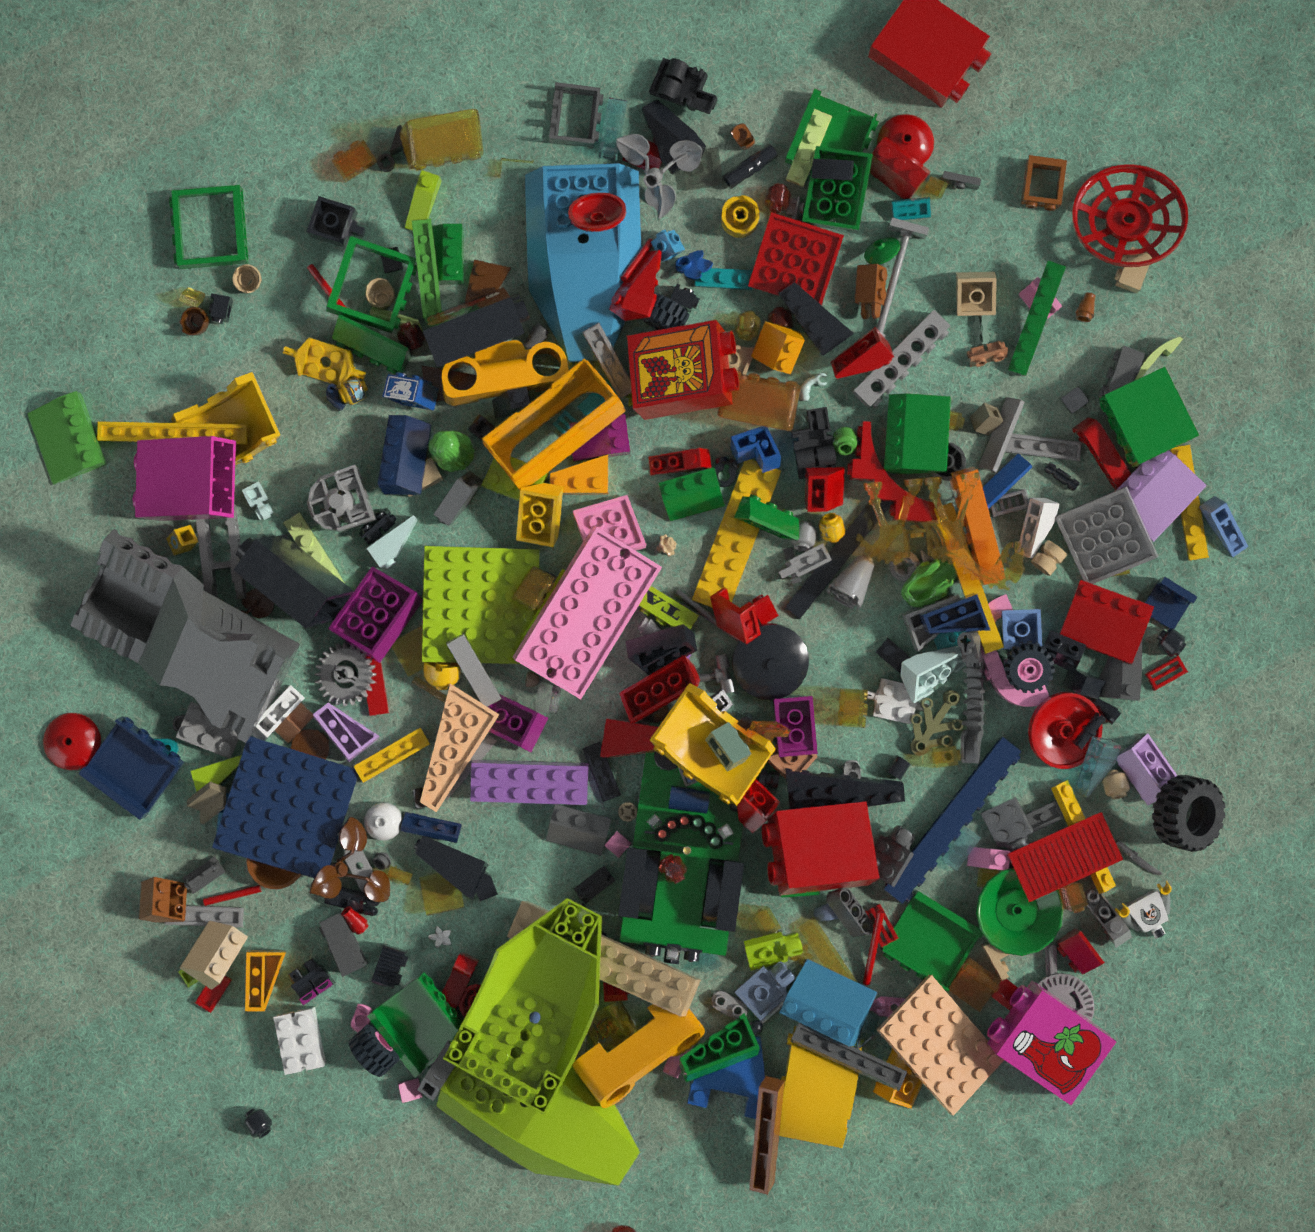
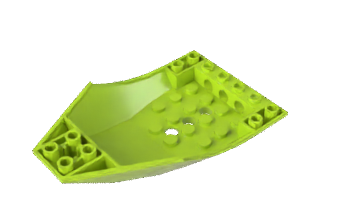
M567 898L496 949L482 985L443 1059L541 1114L546 1115L581 1048L599 1006L602 916ZM538 1012L540 1014V1021L538 1023L530 1021L531 1013ZM524 1030L531 1032V1037L527 1041L521 1039V1033ZM518 1047L522 1053L519 1058L514 1059L511 1053L514 1048Z
M524 1030L521 1033V1039L523 1041L530 1039L531 1032ZM517 1047L512 1050L511 1054L514 1059H517L521 1056L522 1052ZM457 1066L440 1089L437 1102L439 1109L490 1146L535 1174L619 1186L640 1154L616 1105L602 1108L577 1075L573 1066H571L546 1115L529 1106H521L520 1101L506 1095L504 1092Z

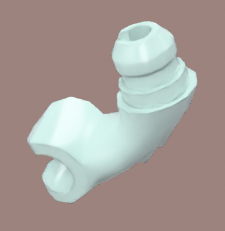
M820 373L805 380L798 390L800 399L802 401L809 400L812 385L825 386L827 382L822 383L819 378L826 377L827 375Z

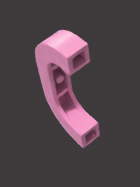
M1007 594L988 603L995 622L1002 617L1001 611L1013 610ZM980 642V651L984 658L983 665L985 667L983 674L987 681L990 680L1000 697L1013 705L1021 707L1038 706L1049 697L1045 685L1042 686L1043 690L1039 691L1036 689L1035 693L1030 691L1023 693L1021 689L1019 691L1016 690L1006 677L1004 666L997 650L985 654Z

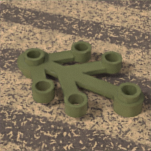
M947 690L943 694L944 703L934 718L931 711L933 701L927 697L921 699L920 706L923 708L926 730L923 735L920 727L922 723L921 715L914 713L909 718L914 732V739L911 741L910 748L914 754L921 756L926 754L929 748L941 745L949 747L952 745L953 739L949 735H942L938 739H929L933 733L952 729L960 731L964 725H962V720L953 719L951 722L940 724L951 706L956 705L960 700V696L956 691ZM951 695L955 696V700L953 702L950 701ZM926 700L929 701V706L927 707L924 706ZM915 716L919 718L917 723L913 722ZM958 721L960 725L958 728H955L954 724ZM946 737L949 738V742L947 744L944 743V739ZM919 743H923L922 749H918Z

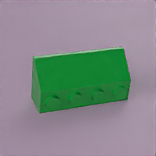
M339 314L332 336L336 346L344 349L347 347L353 350L352 354L359 358L365 356L370 359L369 362L379 367L381 364L387 367L386 371L396 375V372H404L412 356L409 348Z

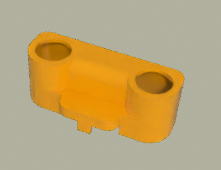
M517 340L501 342L476 352L473 359L465 356L445 364L442 370L444 400L448 405L457 406L479 402V399L497 397L507 390L527 387L528 391H546L551 387L552 383L569 371L567 358L564 351L552 342H541L528 350H525L523 344ZM538 354H549L554 356L561 366L554 375L542 376L534 370L532 358ZM471 366L477 374L475 384L467 390H457L452 387L448 381V374L456 368Z
M652 1004L647 1009L654 1018L648 1021V1024L608 1053L598 1043L573 1063V1069L602 1108H608L622 1100L633 1089L635 1082L670 1056L675 1057L685 1053L703 1037L705 1033L704 1027L690 1009L686 1016L680 1017Z

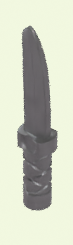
M1119 839L1116 841L1118 849L1125 853L1129 860L1136 862L1153 874H1162V872L1139 857L1138 852L1132 851Z

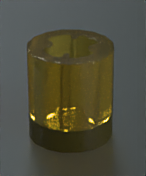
M930 176L924 192L941 199L948 183Z

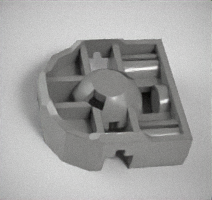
M356 465L323 475L310 488L307 505L311 517L326 530L342 532L348 528H354L376 520L360 471ZM335 477L338 487L329 490L326 479ZM356 489L360 503L355 504V498L350 490ZM340 490L342 492H345L346 494L340 495L338 494V491ZM323 504L326 512L315 515L313 507ZM330 507L336 509V513L329 511ZM348 515L350 524L342 526L339 517Z

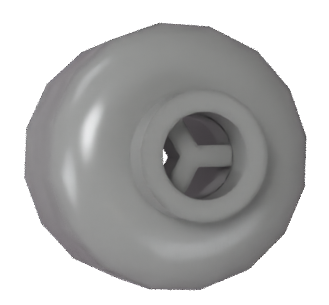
M800 522L799 540H791V544L796 550L808 551L815 546L816 529L809 522Z

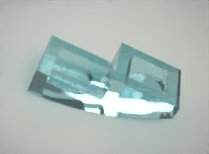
M965 827L961 831L959 838L953 842L941 860L955 871H958L981 838Z

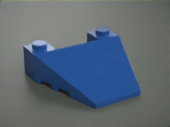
M755 1036L760 1047L757 1056L692 1080L687 1104L707 1108L710 1090H719L747 1097L744 1116L756 1119L759 1086L765 1078L761 1037Z

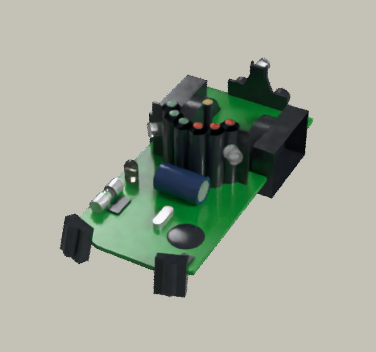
M673 703L652 713L654 722H650V725L659 727L674 706ZM737 712L734 717L738 720L737 724L746 731L748 728L754 731L758 723L753 720L750 713L742 715ZM658 752L645 754L633 847L635 848H627L618 916L623 917L620 941L646 945L645 954L651 957L660 956L661 948H665L663 962L669 964H679L680 951H684L683 959L689 962L699 961L700 953L726 956L729 931L735 932L743 876L744 863H737L739 861L743 824L738 819L736 805L731 802L729 804L724 803L719 799V795L699 782L685 787L678 766L665 755H661ZM671 863L681 866L678 872L675 871L673 875H669V868H666L672 867V865L669 866ZM638 918H644V919H651V918H652V921H650V920L638 919ZM700 925H701L702 927H709V928H715V929L701 928Z

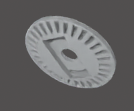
M1056 973L1046 976L1037 983L1092 1021L1094 999L1088 986L1079 978L1070 974ZM1071 992H1073L1077 997L1079 1006L1078 1008L1076 1007L1074 998L1070 995Z

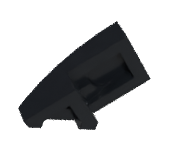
M485 872L476 892L479 901L498 895L493 879L488 872Z

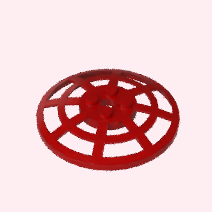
M1134 164L1112 166L1091 176L1078 191L1072 210L1074 231L1085 249L1096 258L1121 267L1147 266L1161 261L1170 255L1182 241L1189 218L1185 197L1170 178L1155 169ZM1121 172L1138 174L1135 185L1124 184L1111 187L1106 176ZM1145 176L1160 182L1171 193L1161 199L1156 193L1143 187ZM1100 180L1105 191L1095 199L1092 206L1081 203L1086 192ZM1133 191L1132 198L1119 200L1115 192ZM1142 193L1150 197L1156 203L1148 207L1139 200L1140 194ZM1106 197H1109L1112 205L1108 211L1105 212L1097 209L1100 203ZM1175 199L1181 211V226L1169 225L1170 218L1166 205ZM1160 209L1164 223H1152V213ZM1078 210L1089 214V226L1092 234L1082 237L1078 226ZM1094 217L1105 219L1107 228L1097 231ZM1131 217L1134 219V222L1127 223L1124 218ZM1150 230L1161 232L1158 238L1151 244L1145 238ZM1167 233H1179L1173 245L1160 255L1154 249L1163 241ZM1112 235L1119 240L1117 248L1108 244L1102 238ZM1097 240L1104 248L1115 253L1114 259L1098 253L1088 243ZM1138 241L1143 247L1136 250H1125L1127 242ZM1145 252L1152 257L1150 260L1140 262L1121 261L1123 255H1138Z

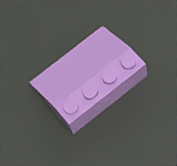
M1166 451L1142 463L1118 489L1127 486L1146 530L1154 542L1206 487V484L1172 452Z

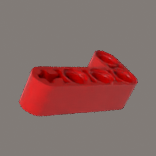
M1087 417L1073 427L1072 431L1077 433L1079 441L1087 445L1107 480L1117 490L1130 477L1131 473L1102 425L1096 419Z
M463 952L459 954L442 991L446 1001L455 1010L479 962L478 959Z

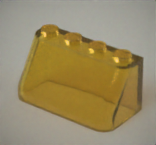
M477 109L412 119L403 125L399 133L409 170L415 169L419 171L431 165L440 167L448 162L457 164L464 159L473 161L480 159L484 153L480 117Z

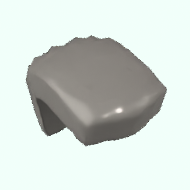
M856 760L846 761L844 763V775L860 779V763Z

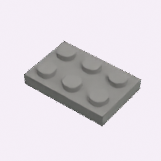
M192 701L176 738L228 759L231 758L239 740L236 732L232 729H220L212 725L200 705Z

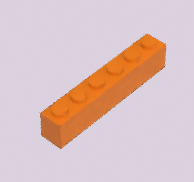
M972 466L951 473L952 479H950L952 489L956 490L957 497H955L957 508L961 509L960 521L962 526L966 528L965 540L971 547L970 554L973 562H975L980 582L986 585L1005 579L1006 576L978 469Z

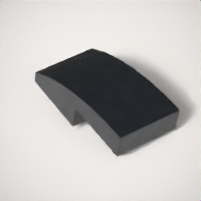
M813 159L811 178L852 180L854 161Z

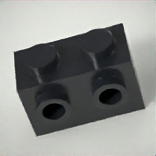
M1050 630L1044 647L1050 653L1055 665L1075 673L1086 644Z

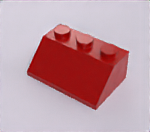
M884 137L871 153L873 157L870 174L902 199H911L931 173L929 169L887 137Z

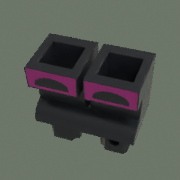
M314 958L303 964L309 972L307 975L303 976L298 968L288 974L293 983L291 987L297 993L302 1005H305L336 983L322 964L319 965Z

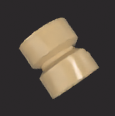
M1047 540L1041 547L1042 552L1036 553L1031 563L1045 575L1051 576L1057 568L1056 564L1061 563L1067 554L1054 542Z

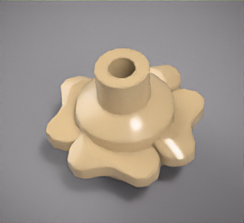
M664 534L660 536V543L656 549L659 553L663 552L671 556L675 554L674 550L677 544L672 537Z

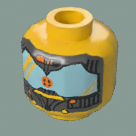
M356 377L342 382L340 389H338L343 402L349 405H354L366 398L365 392L368 391L364 380L359 381Z

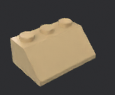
M208 921L181 964L180 969L212 990L220 984L248 936L231 925Z

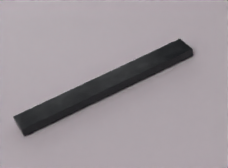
M870 500L845 531L844 536L829 551L832 560L813 571L785 608L801 619L893 502Z

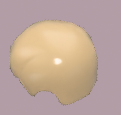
M250 264L241 265L233 273V285L240 292L252 293L261 284V273Z
M375 278L366 285L365 295L372 307L385 309L395 300L394 288L388 280Z

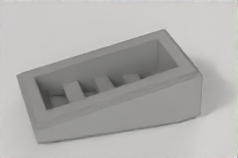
M1027 489L1004 494L998 500L1002 511L998 512L996 503L995 506L993 504L990 507L993 518L1028 509L1030 499ZM1019 495H1022L1024 505L1020 504ZM1011 497L1015 498L1017 507L1013 508ZM1003 499H1007L1009 507L1007 510L1005 509Z

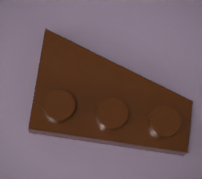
M474 260L465 302L500 289L512 268Z
M421 365L423 380L431 381L433 386L439 388L436 402L445 401L442 390L443 369ZM451 371L448 374L449 383L457 390L470 389L477 379V375Z

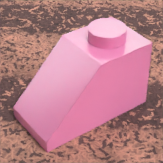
M969 846L967 866L999 870L1009 869V857L1007 854L1010 851Z

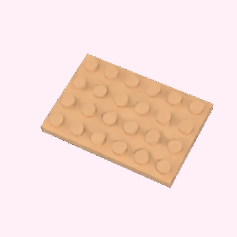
M928 975L877 1029L946 1111L953 1116L1004 1061L987 1044L988 1040L932 975Z

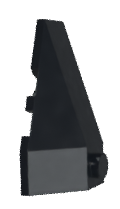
M656 99L642 107L646 123L654 137V144L657 145L660 160L665 166L674 159L670 154L672 145L681 140L697 143L702 148L703 155L706 148L704 142L694 130L659 100ZM674 163L668 170L673 175L681 169L678 168L677 163Z

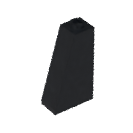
M426 836L418 839L414 848L416 850L415 854L465 896L473 900L489 864Z

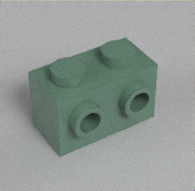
M729 722L713 730L705 740L727 772L744 763L751 755L748 745L742 741L737 730Z

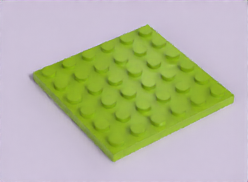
M424 546L422 662L457 663L446 642L464 633L481 663L520 664L512 657L523 641L524 633L539 608L540 549Z

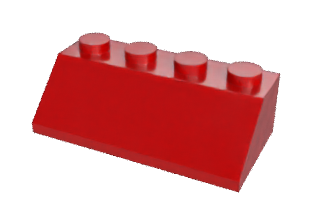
M683 655L621 691L619 695L630 723L634 724L679 698L689 683L698 687L700 678L694 664Z

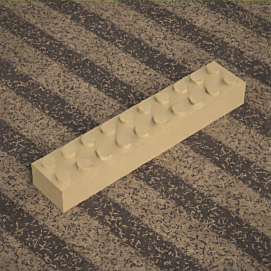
M522 901L507 937L513 938L549 912V910L529 901ZM601 934L600 980L680 1017L686 1016L701 979Z

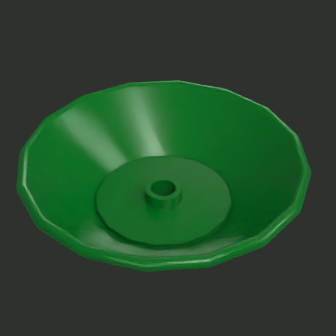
M1014 868L1002 870L986 882L978 896L976 909L980 931L990 945L1005 954L1018 956L1039 952L1053 942L1062 926L1064 913L1059 890L1028 902ZM1015 907L1020 908L1017 914L1014 912Z

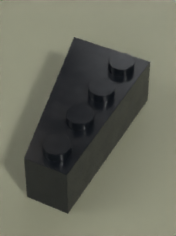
M795 282L790 283L778 292L780 298L822 356L854 334Z

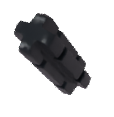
M1050 462L1045 467L1044 471L1046 473L1052 474L1053 478L1064 485H1068L1067 487L1072 491L1076 490L1079 486V481L1074 478L1072 479L1069 474L1060 468L1057 469L1053 463Z

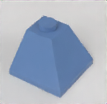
M1041 609L1001 611L1003 649H1012L1014 645L1016 647L1019 646V642L1027 644V641H1032V644L1037 642L1042 647Z

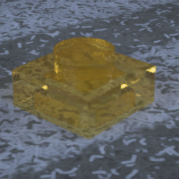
M187 287L180 294L179 301L191 307H198L204 301L205 293Z

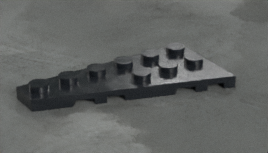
M785 768L789 810L867 802V807L905 801L904 784L902 781L885 779L874 781L868 780L867 777L857 779L851 778L850 775L825 772L814 774L809 773L807 770L796 772L790 768Z

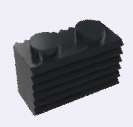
M384 944L371 982L390 989H394L396 985L399 986L403 976L400 974L401 968L406 967L409 956H406L407 951Z

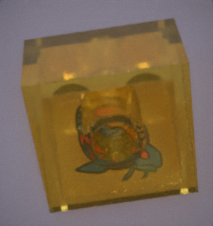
M614 1001L596 1011L587 1033L594 1046L600 1043L604 1050L608 1051L621 1044L638 1030L622 1001Z

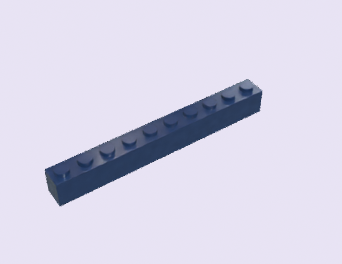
M1004 737L998 739L911 852L914 855L895 887L888 883L885 884L883 889L902 904L904 901L908 902L912 898L914 888L916 886L920 887L926 879L924 876L928 870L930 872L934 870L938 864L936 860L939 856L943 857L949 850L948 845L952 840L955 842L961 835L960 829L964 825L968 826L972 821L973 817L971 815L974 811H979L985 804L983 801L987 795L991 796L997 788L995 784L999 779L1002 781L1008 775L1007 769L1011 764L1014 766L1018 762L1021 752Z

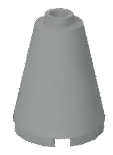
M867 555L857 556L827 588L828 594L830 595L832 592L835 595L834 600L848 608L853 609L854 606H857V610L860 609L874 568L872 558Z

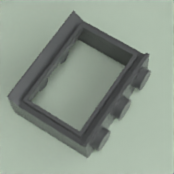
M555 82L549 143L594 148V143H598L599 131H596V124L601 122L602 113H598V107L603 105L604 94H600L601 88ZM563 93L593 96L588 139L558 135Z

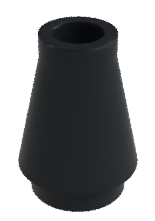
M1100 698L1094 703L1100 716L1102 715L1106 719V723L1112 725L1121 715V712L1118 711L1119 708Z

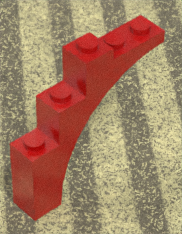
M863 421L860 426H857V437L860 438L855 456H858V459H852L847 464V475H850L849 480L872 481V484H869L868 495L871 496V500L893 502V505H890V516H893L892 521L938 524L934 508L942 506V503L930 502L913 496L899 487L888 476L874 450L871 437V422Z

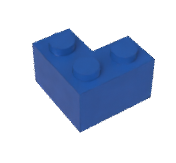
M767 425L731 437L730 448L737 464L756 458L762 473L780 467L781 455Z

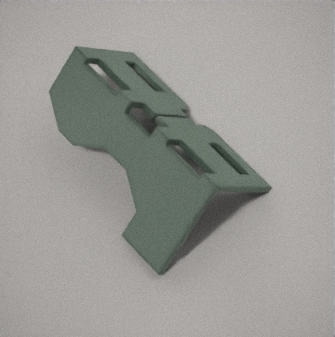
M973 315L972 317L975 316V323L973 318V328L975 329L973 332L974 346L986 345L990 341L987 325L991 322V315H981V322L980 315Z

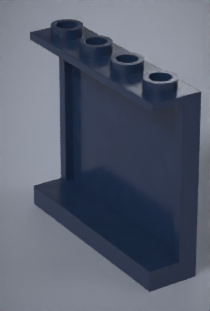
M122 716L115 720V726L89 764L79 772V775L141 820L151 811L184 761L180 759L181 757L177 753L166 749L161 741L150 737L148 731L134 725L132 719Z

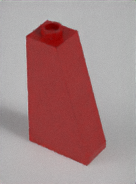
M606 718L600 757L615 758L656 752L653 749L655 746L650 739L658 727L639 723L631 724L627 721Z

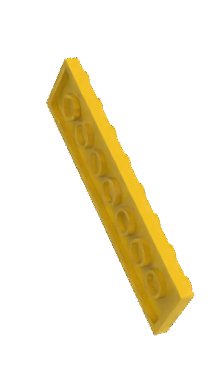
M752 459L744 461L693 595V601L713 608L710 596L724 587L728 591L730 602H732L759 532V528L738 520L734 516L742 496L750 497V494L761 498L760 502L765 504L770 502L781 470L773 469L762 473L757 461Z

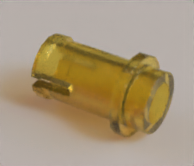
M391 866L387 877H390V880L395 879L408 885L413 874L398 869L397 866Z

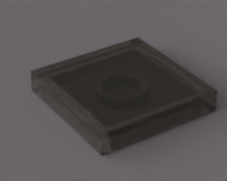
M718 147L705 149L698 167L693 171H683L686 191L724 185Z

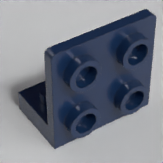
M1162 577L1156 583L1145 603L1154 606L1151 618L1169 629H1175L1190 604L1196 601L1197 596L1167 577Z

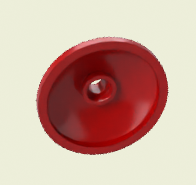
M901 114L890 118L884 123L878 134L877 145L884 137H887L922 165L927 162L933 152L934 136L932 130L924 120L915 115ZM905 136H908L910 138L909 142H906L904 140Z
M610 193L587 194L579 197L570 205L568 210L569 220L574 226L584 231H607L623 221L626 216V205L621 198Z
M79 713L60 715L48 725L44 733V751L48 759L61 769H82L89 764L101 746L100 731L97 725L85 715ZM68 738L72 740V743L70 745H67L66 740Z

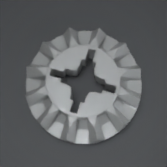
M898 552L890 561V572L897 580L907 581L917 566L920 565L919 559L912 552ZM902 558L906 564H913L907 568V574L903 569H897V567L902 565Z

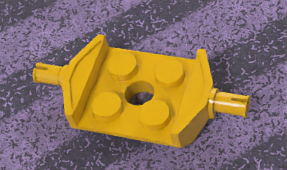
M310 337L296 350L287 346L283 349V354L295 358L299 376L303 374L333 383L339 389L340 384L347 381L350 377L354 376L362 380L365 379L366 372L355 369L353 354L350 350ZM322 357H328L331 365H323Z

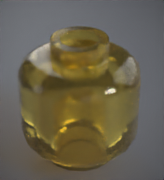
M753 311L740 313L736 318L735 333L742 340H752L759 334L760 318Z

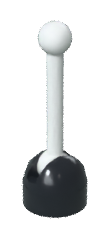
M785 999L761 1021L753 1020L749 1023L756 1037L762 1033L763 1023L782 1007Z

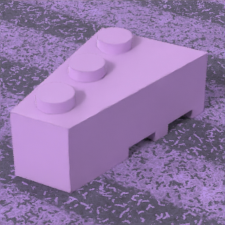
M327 703L313 714L314 719L348 762L380 737L330 703Z

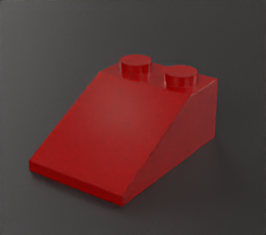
M874 327L830 363L834 376L839 379L886 366L892 361L894 355L889 342Z

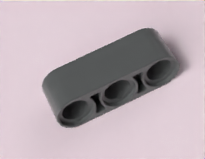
M848 888L828 892L827 902L852 937L872 934L874 928L872 920Z

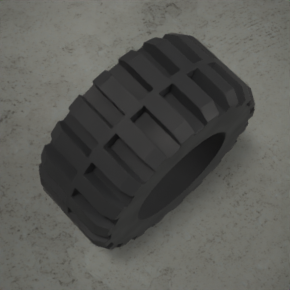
M1177 775L1175 778L1173 777L1168 780V784L1165 783L1155 797L1157 799L1152 807L1154 808V813H1152L1153 827L1157 831V836L1164 844L1190 852L1201 851L1214 842V838H1218L1219 830L1223 828L1224 824L1222 822L1226 814L1224 812V808H1226L1225 802L1222 801L1224 797L1216 784H1213L1210 780L1190 775ZM1191 804V814L1186 823L1187 811Z

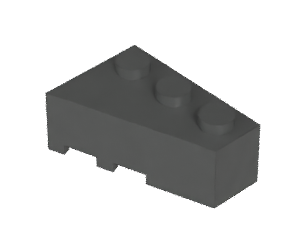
M1124 345L1120 350L1116 349L1112 359L1115 363L1113 368L1109 367L1106 374L1108 381L1106 385H1102L1099 395L1102 397L1135 381L1145 353Z
M342 912L320 922L321 927H319L322 936L326 937L328 949L334 956L341 976L344 977L364 967L368 962L354 933L351 932L345 918L341 914Z

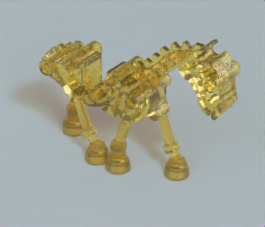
M979 472L960 474V478L966 487L960 493L962 498L955 522L948 519L940 500L941 494L940 492L938 493L939 485L942 484V476L904 480L909 493L902 498L903 504L898 523L895 525H887L879 504L881 499L878 498V494H880L879 490L882 488V482L863 483L865 491L870 495V500L868 501L869 505H872L878 520L880 535L873 546L860 534H857L856 541L861 542L860 547L866 548L864 550L865 553H871V558L878 557V562L882 561V559L885 560V564L893 561L895 566L900 562H904L907 557H911L909 534L910 538L924 537V532H926L928 556L931 555L934 559H941L942 563L948 560L950 565L955 562L957 568L962 566L964 568L963 573H970L971 580H979L981 586L986 583L989 585V588L997 585L998 589L1011 590L1006 584L1007 581L1011 580L1013 583H1018L1025 572V549L1021 548L1019 552L1021 546L1019 541L1015 542V554L1011 556L1013 561H1009L1008 565L1010 567H1007L1005 571L1001 569L1005 568L1006 565L1004 563L1008 562L1007 557L1010 558L1008 551L1010 548H1013V542H1009L1004 547L998 560L989 570L974 561L965 548L966 537L963 531V520L969 499H972L973 496L971 493L975 485H977L976 481L979 480ZM924 481L925 486H928V490H930L929 499L933 501L940 520L922 522L921 524L925 529L916 524L909 527L915 530L905 528V522L910 505H913V499L920 491V486H922ZM931 525H932L933 528L937 531L939 537L941 538V542H942V546H943V547H941L940 540H939L937 534H936V533L934 532V530L931 528ZM943 530L947 533V536H948V538H949V543H948V541H947V538H946V536H945ZM903 534L904 551L890 550L889 548L899 535Z

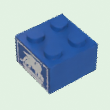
M396 372V375L388 374L382 397L403 406L434 411L439 388L433 386V382L423 380V377L412 375V378H410L406 374Z

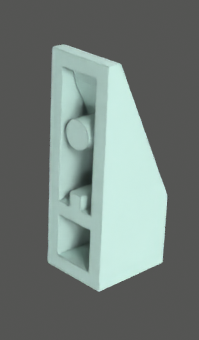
M414 515L367 548L380 568L385 567L388 569L396 563L395 559L398 558L417 522V518Z

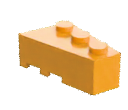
M608 455L550 473V484L563 486V495H608Z
M247 950L245 1011H265L286 950Z

